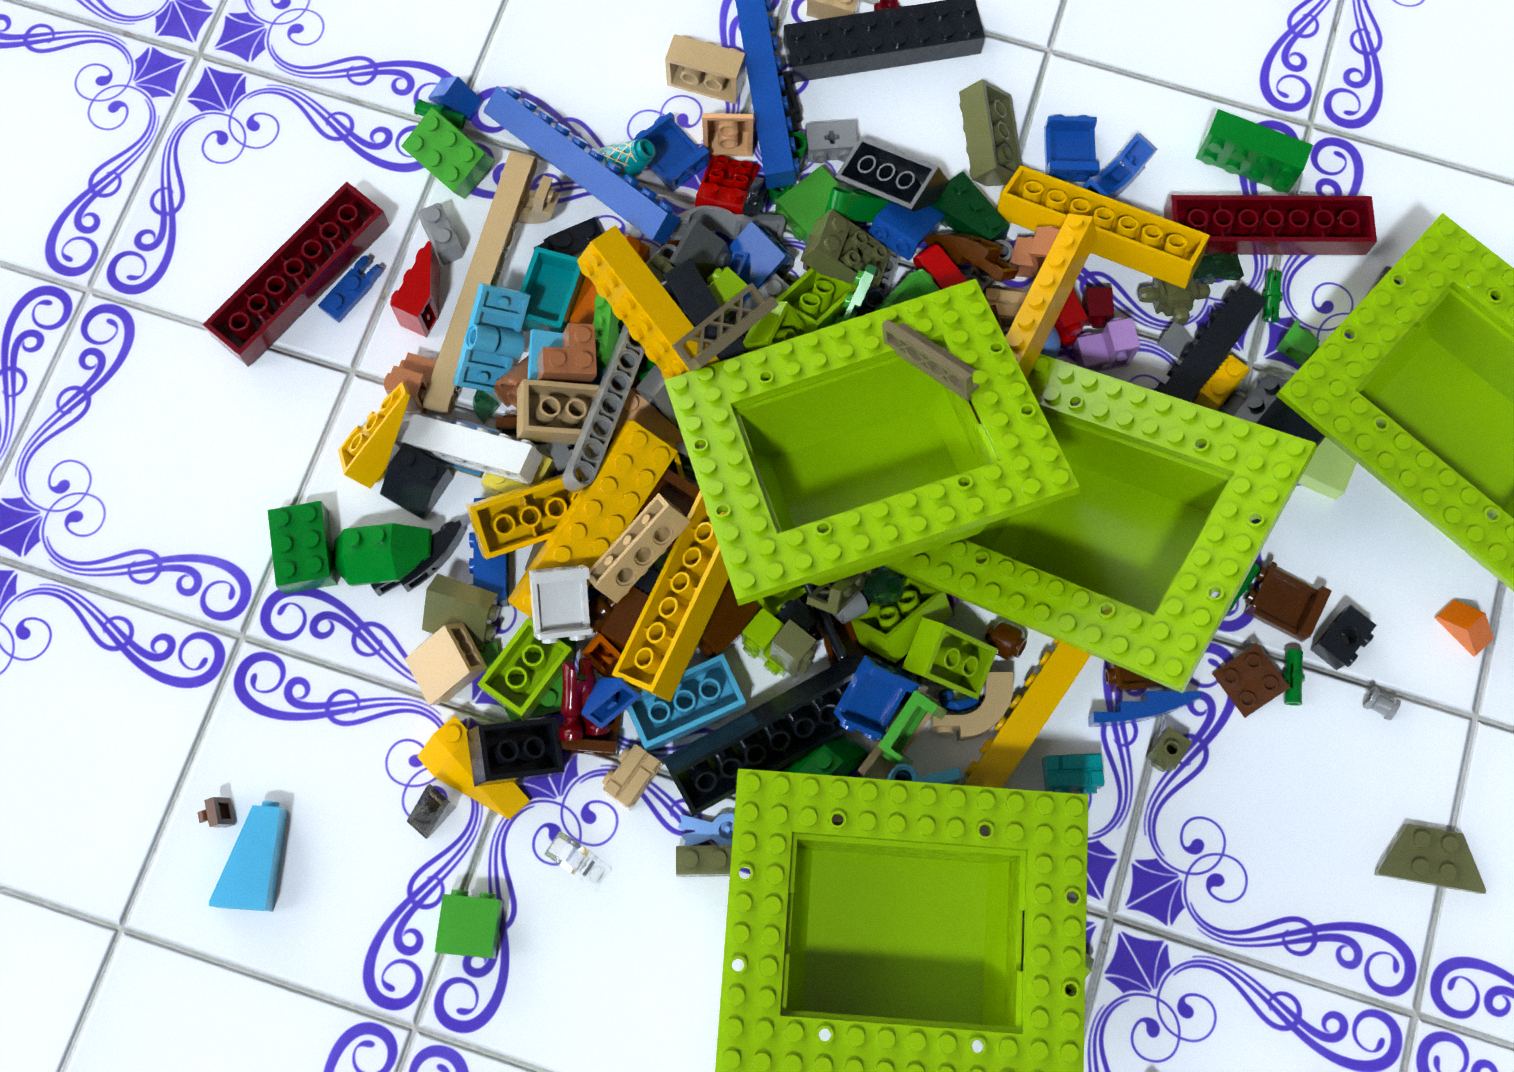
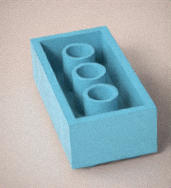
M721 654L685 670L671 702L640 690L642 696L631 704L627 711L645 751L649 753L746 709V701L724 654Z

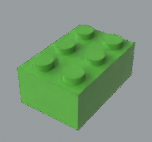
M433 107L430 108L401 145L405 151L446 187L464 199L467 198L496 161Z

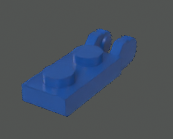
M362 256L355 263L354 268H351L318 304L319 309L336 322H341L372 288V284L380 277L383 268L376 264L367 272L365 278L362 277V273L371 262L368 256Z

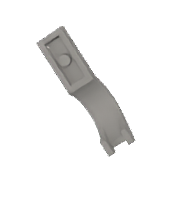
M697 206L677 214L682 218L672 233L671 240H681L690 222L694 219L706 228L726 235L731 241H734L751 221L761 223L772 235L775 234L781 241L785 218L783 215L748 217L743 214H734L717 206Z

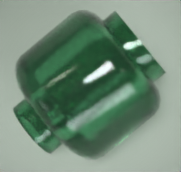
M891 569L871 573L864 583L866 598L877 606L896 603L903 596L905 589L902 577Z

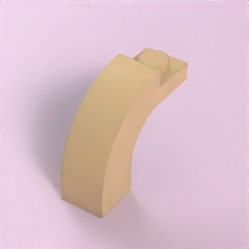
M543 175L538 189L529 190L519 222L540 224L547 222L551 218L560 196L559 192L551 188L552 178Z
M989 672L982 688V702L977 710L965 715H945L942 720L932 715L930 718V730H937L938 735H951L953 731H957V741L971 740L990 731L1004 716L1011 703L1014 687L1013 672Z

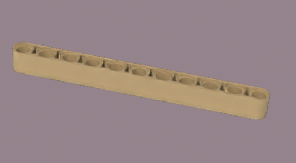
M511 150L508 155L424 396L423 407L425 409L448 416L453 412L461 387L453 384L479 282L497 285L537 169L538 158L536 156Z

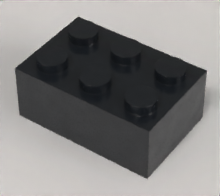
M556 717L478 725L466 731L474 787L549 778L565 772Z

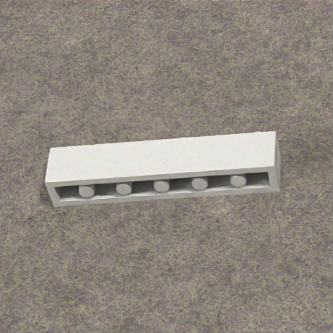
M405 411L395 440V444L400 448L403 443H406L428 457L531 485L543 458L537 451L536 445L528 440L515 441L510 436L502 433L496 436L486 429L477 428V430H474L461 422L451 424L438 416L432 419L419 411H414L413 413Z

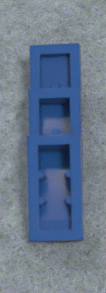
M1146 691L1141 695V701H1120L1115 705V712H1093L1088 716V727L1119 726L1163 716L1196 702L1202 697V691H1184L1183 693L1178 691Z

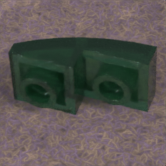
M1237 254L1204 255L1193 274L1195 283L1213 284L1217 279L1239 281L1244 276Z

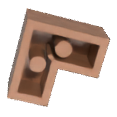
M1037 226L1034 237H1017L1009 264L1018 269L1016 276L1036 278L1060 231L1059 228L1055 226Z
M568 323L562 334L563 348L542 347L537 358L538 380L591 385L597 375L595 325Z
M408 352L405 360H401L399 367L394 365L391 373H387L383 386L387 395L401 382L407 384L410 393L405 411L411 413L419 411L425 414L426 409L423 407V400L437 360Z

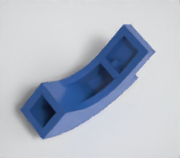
M1137 133L1120 155L1104 171L1090 177L1082 188L1115 199L1146 168L1145 165L1158 149L1141 133Z

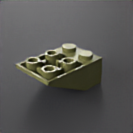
M831 209L815 221L800 261L822 275L853 284L859 269L864 271L867 264L877 267L869 286L871 288L879 287L892 250Z

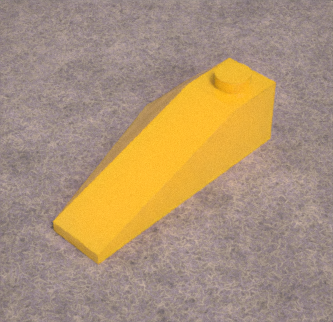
M401 382L382 401L380 411L378 413L372 411L367 416L368 421L364 427L358 425L338 449L343 474L369 489L376 482H380L385 475L386 467L410 398L406 383Z
M454 715L431 736L417 758L436 779L511 820L531 801L514 782L474 787L466 732L468 730Z

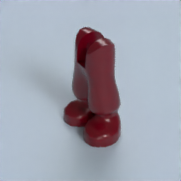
M590 657L579 659V681H577L573 662L571 660L562 662L563 691L561 713L565 721L559 729V738L564 741L582 739L584 733L588 735H603L610 731L609 723L601 729L583 715L582 722L580 723L579 715L596 684Z

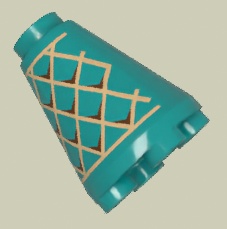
M637 139L597 149L605 155L603 159L606 162H614L622 168V174H629L636 179L655 156L654 145L648 139Z

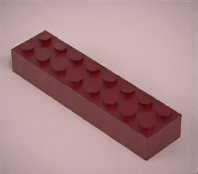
M346 181L202 325L212 338L249 367L390 225L384 211Z
M1171 195L1164 208L1165 219L1210 235L1204 255H1367L1377 243L1372 196Z

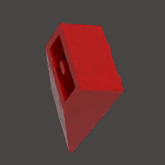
M712 155L696 194L695 207L710 205L724 208L734 214H744L742 213L743 204L747 198L748 189L755 177L758 176L760 165L753 164L750 161L730 159L722 155Z
M427 241L424 248L418 250L414 265L405 272L400 289L392 294L390 306L399 325L426 338L439 318L440 263L430 241Z

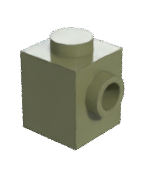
M1169 726L1161 732L1146 758L1151 760L1150 764L1155 769L1169 773L1176 769L1191 746L1192 741Z

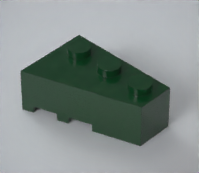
M964 171L950 179L949 184L937 203L930 205L945 215L941 223L945 228L950 227L958 233L972 234L992 242L1006 240L1010 225Z

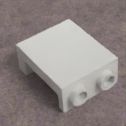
M577 565L529 570L534 637L542 640V643H557L559 638L569 637L572 641L584 640L586 635L593 634V628L590 626L587 579H590L589 567Z

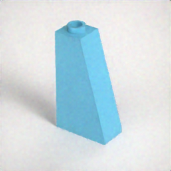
M262 801V806L252 805L210 897L208 906L273 912L288 810L279 807L280 803Z

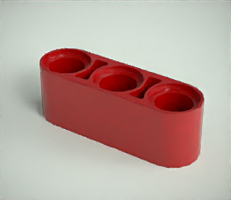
M933 244L913 258L915 267L924 269L925 272L929 273L940 290L968 281L937 244Z

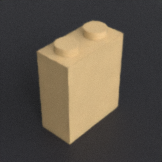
M463 622L442 626L405 658L410 672L414 676L429 706L448 702L488 669Z

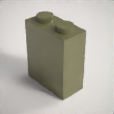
M437 573L426 589L422 630L434 634L446 624L463 622L477 649L483 650L487 642H492L496 635L497 626H494V622L500 611V606L497 605L498 594Z

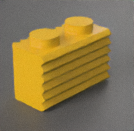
M1228 355L1197 393L1193 403L1217 411L1250 371L1249 367L1233 355Z

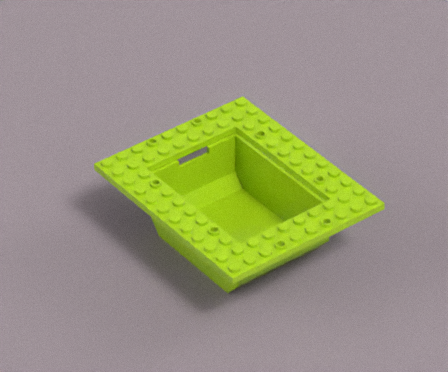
M1442 213L1279 390L1276 396L1514 592V268ZM1394 280H1398L1400 285L1396 284ZM1491 295L1495 296L1497 300L1492 299ZM1345 333H1348L1352 339H1348Z
M976 279L664 380L738 606L807 583L822 586L977 535L989 523L1080 494V486ZM887 319L897 326L902 322L977 370L972 373V380L974 383L979 384V388L971 394L970 400L981 424L978 423L969 401H966L897 355L893 348L884 343L882 324Z
M1040 354L1027 382L1080 486V494L989 523L977 535L886 564L884 567L1183 693L1317 449L1316 443ZM1077 402L1080 403V404L1077 405V406H1073V404H1075V403H1077ZM1202 444L1206 445L1204 448H1197ZM1255 519H1260V520H1261V521H1260L1259 523H1257V524L1251 523V522H1252L1253 520H1255ZM1214 592L1221 593L1220 596L1216 598L1211 597V595Z
M738 769L715 1072H1084L1088 794ZM834 815L842 817L843 823L841 825L833 824L832 817ZM981 826L988 827L990 831L988 836L980 834ZM742 868H748L751 875L749 878L743 879L739 876V871ZM1069 892L1076 895L1075 903H1070L1067 900ZM1023 911H1025L1023 971H1021ZM740 959L743 961L744 968L741 971L733 969L732 963L734 960ZM1068 984H1071L1075 989V993L1072 996H1068L1065 992V987ZM822 1029L830 1031L831 1036L829 1040L822 1041L820 1039L819 1032ZM976 1040L982 1043V1050L978 1053L972 1049V1044Z

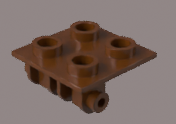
M1258 643L1212 673L1244 718L1290 688Z

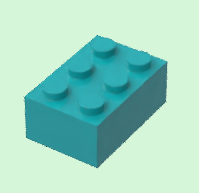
M535 247L520 289L521 292L531 295L522 329L564 332L566 326L570 323L569 319L585 275L579 268V264L576 262L579 258Z

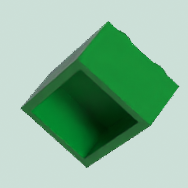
M322 501L267 510L276 587L283 594L337 585L336 570L333 567V545L329 512Z

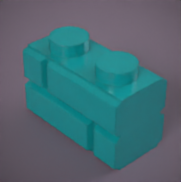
M1101 753L1045 756L1042 758L1044 790L1070 793V790H1080V794H1097V789L1104 787L1105 784Z

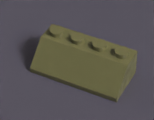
M981 79L959 91V107L963 117V131L967 144L966 152L970 163L969 173L972 180L986 187L1007 185L1019 166H1023L1012 96Z

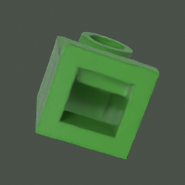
M1296 320L1280 341L1276 350L1302 366L1320 347L1318 346L1320 340L1310 331L1298 327L1301 322Z

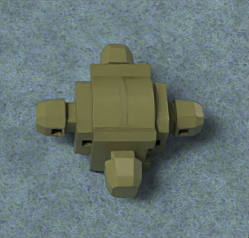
M1193 276L1186 289L1155 278L1153 287H1142L1138 291L1139 301L1153 303L1156 314L1163 312L1165 316H1172L1177 324H1186L1188 322L1189 312L1193 309L1195 299H1206L1210 295L1209 285L1195 283Z

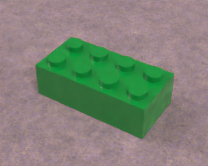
M1218 109L1203 137L1195 159L1201 160L1204 164L1222 168L1230 174H1237L1248 178L1251 182L1271 187L1277 192L1288 194L1302 174L1313 145Z

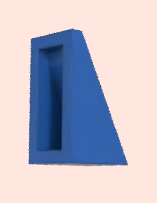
M734 250L728 267L744 281L749 253Z

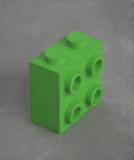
M452 889L451 895L443 894L434 952L495 959L503 901L496 899L497 894L480 892L479 897L468 896L469 891Z

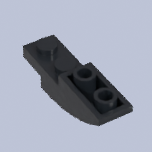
M460 520L448 522L440 528V531L432 534L431 556L425 561L422 560L402 580L370 584L375 593L381 596L401 584L409 592L436 573L452 556L466 533Z

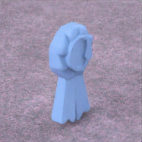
M733 813L720 814L713 822L680 815L681 823L678 825V828L695 831L682 835V838L686 840L685 846H695L711 839L719 846L732 845Z

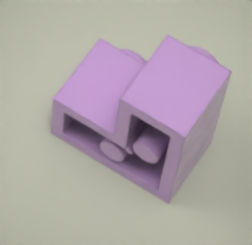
M1118 317L1110 320L1102 333L1093 335L1092 332L1081 334L1076 339L1072 349L1077 366L1100 372L1129 366L1141 346L1133 318L1123 319Z

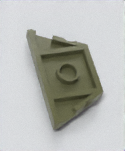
M1413 824L1403 825L1397 835V840L1391 844L1386 852L1387 856L1374 873L1376 876L1476 894H1486V888L1464 834Z

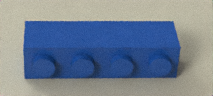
M474 498V502L480 501V500H483V499H486V498ZM470 532L469 545L470 548H473V558H469V572L473 574V584L471 585L497 593V605L500 607L509 606L507 602L509 598V552L486 560L481 555L475 533Z

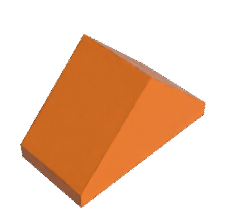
M1457 600L1451 601L1434 617L1473 657L1494 639L1486 613Z
M597 633L581 652L582 658L590 657L593 669L602 677L616 678L612 676V673L621 654L600 633Z

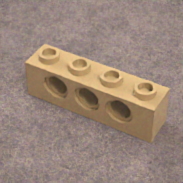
M658 493L589 569V581L597 590L615 603H618L639 578L646 574L649 567L658 557L665 553L668 546L677 536L683 533L690 520L680 509Z

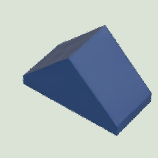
M458 76L441 78L428 96L430 101L438 105H445L446 109L465 114L468 121H471L483 103V100Z
M598 678L581 712L585 718L602 729L642 695L640 691L622 678Z

